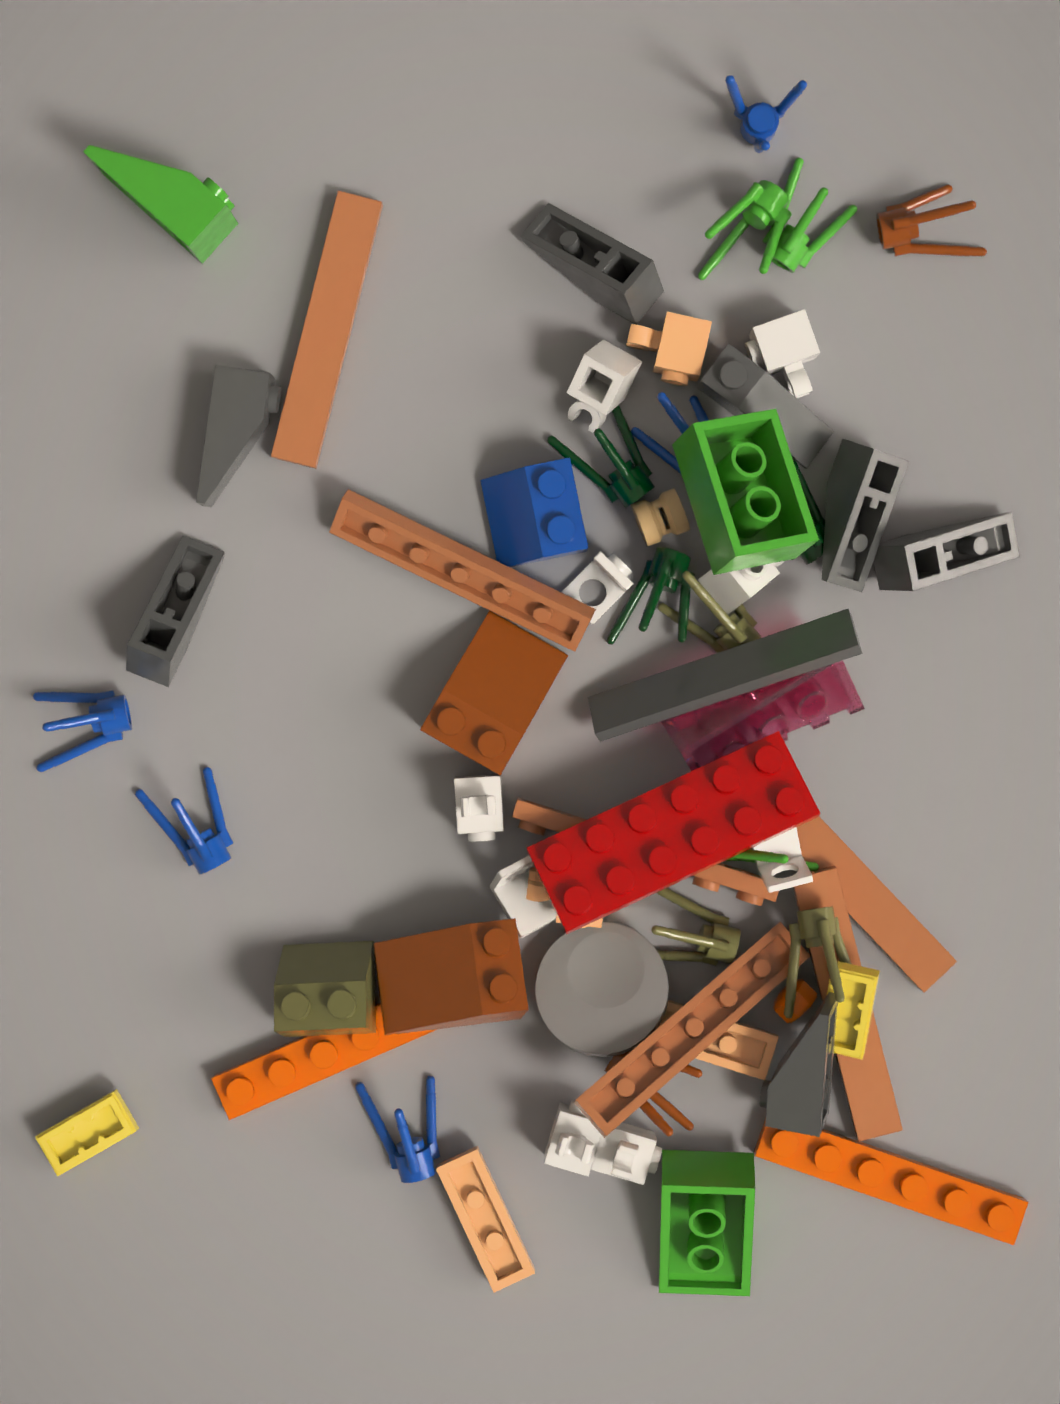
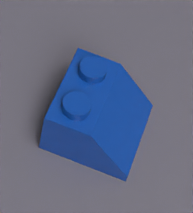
M570 457L521 467L480 480L496 560L508 567H514L588 551V543Z

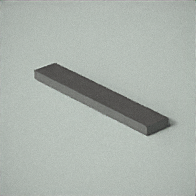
M845 609L588 697L594 733L601 742L863 654L853 617L849 609Z

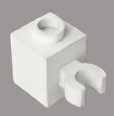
M803 309L753 327L748 334L750 341L745 342L748 358L770 375L783 371L787 389L794 397L800 398L809 395V392L813 390L803 363L814 360L820 354V350L806 310Z
M604 339L584 354L569 386L567 394L578 400L569 408L568 419L573 421L580 415L582 409L587 410L592 415V423L589 425L588 431L593 433L595 429L603 425L606 415L625 400L643 361Z
M784 561L713 575L712 569H710L698 581L721 608L729 614L779 575L780 572L777 570V567L784 563Z
M494 774L455 777L457 833H468V841L470 842L495 840V832L504 831L501 776Z
M574 1099L571 1100L570 1105L560 1102L544 1153V1164L589 1177L601 1134L575 1105Z
M622 1122L605 1138L601 1135L591 1170L644 1185L647 1173L655 1174L657 1171L662 1147L656 1146L655 1132Z

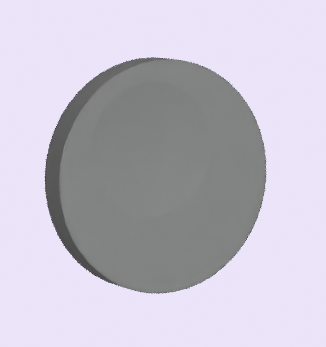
M602 922V928H579L567 935L566 933L563 934L551 945L544 955L537 972L535 995L544 1023L560 1042L570 1049L585 1055L611 1057L633 1050L658 1028L668 1006L669 980L659 953L644 936L627 926Z

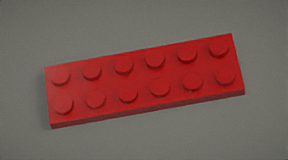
M777 731L527 847V852L567 935L819 817L821 813L780 732Z

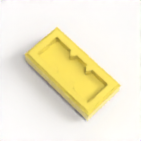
M837 961L845 999L841 1003L838 1002L834 1053L863 1060L880 970ZM830 979L828 984L827 995L829 992L834 993Z
M116 1089L42 1131L35 1138L58 1177L133 1134L139 1129V1126Z

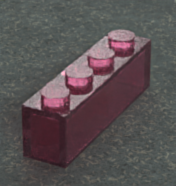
M842 660L661 721V724L690 771H693L777 731L780 732L785 742L788 740L787 733L806 725H810L814 730L829 724V716L846 709L851 715L865 708Z

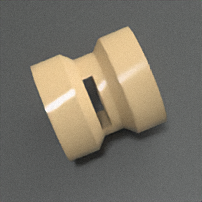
M675 488L662 492L659 499L652 502L642 500L631 504L636 523L647 547L660 542L662 537L669 533L679 535L690 530L685 510ZM658 508H661L662 514L667 525L664 524V521Z

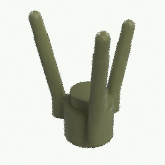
M689 571L683 572V579L721 622L713 630L719 636L718 638L689 619L687 631L710 645L716 653L761 638V635L754 628L757 622L747 612L743 604L735 609L737 615L733 612L728 616ZM659 603L658 610L678 624L679 612L665 603Z
M669 888L657 892L658 895L711 923V926L703 924L699 935L654 925L651 928L653 934L695 944L696 950L700 951L657 950L662 960L702 962L717 966L718 961L728 964L733 963L739 947L741 930L728 926L729 917L714 914Z
M833 906L797 911L798 923L789 924L791 944L785 994L784 1016L786 1018H792L794 1012L801 939H805L807 948L823 946L835 999L839 1003L845 999L834 947L840 962L851 964L840 933L838 917L834 916Z

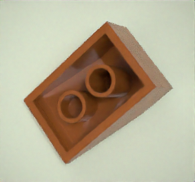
M489 611L420 730L501 776L568 655Z
M516 918L470 923L373 944L384 1035L521 1019L529 1010Z

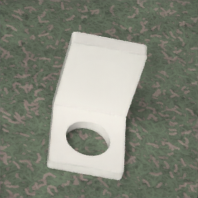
M600 551L593 558V561L561 593L582 602L579 596L581 585L591 579L600 581L606 589V597L601 604L590 606L596 609L590 621L591 624H594L633 585L627 578L632 571L614 553L607 558Z
M797 828L753 847V850L785 854L789 858L787 863L755 861L757 870L769 893L813 882L812 873L801 853ZM781 871H797L796 874L790 877H773L775 874Z
M529 855L499 871L489 886L508 919L516 918L519 938H523L556 920V911L550 900L536 902L526 899L529 869L534 867Z

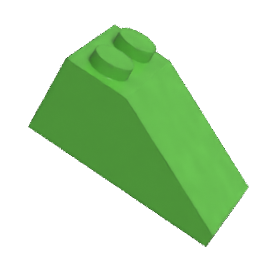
M89 145L83 151L110 182L202 264L239 224L231 212L235 205L228 199L227 193L209 177L201 182L190 172Z
M662 1150L659 1293L750 1296L755 1206L754 1153Z

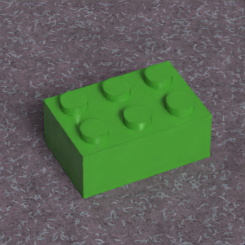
M776 409L692 423L672 444L713 575L795 559L819 540Z

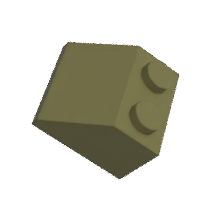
M355 941L283 945L274 982V1032L285 1037L376 1033L375 956L373 948L375 942Z

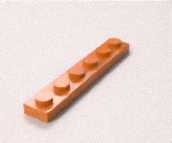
M378 1003L376 1004V1033L303 1036L218 1073L211 1080L228 1119L231 1120L435 1030L384 1035L381 1004Z
M764 1120L753 1152L755 1157L1011 1245L1015 1244L1029 1203L1023 1197L822 1129L820 1137L766 1127Z

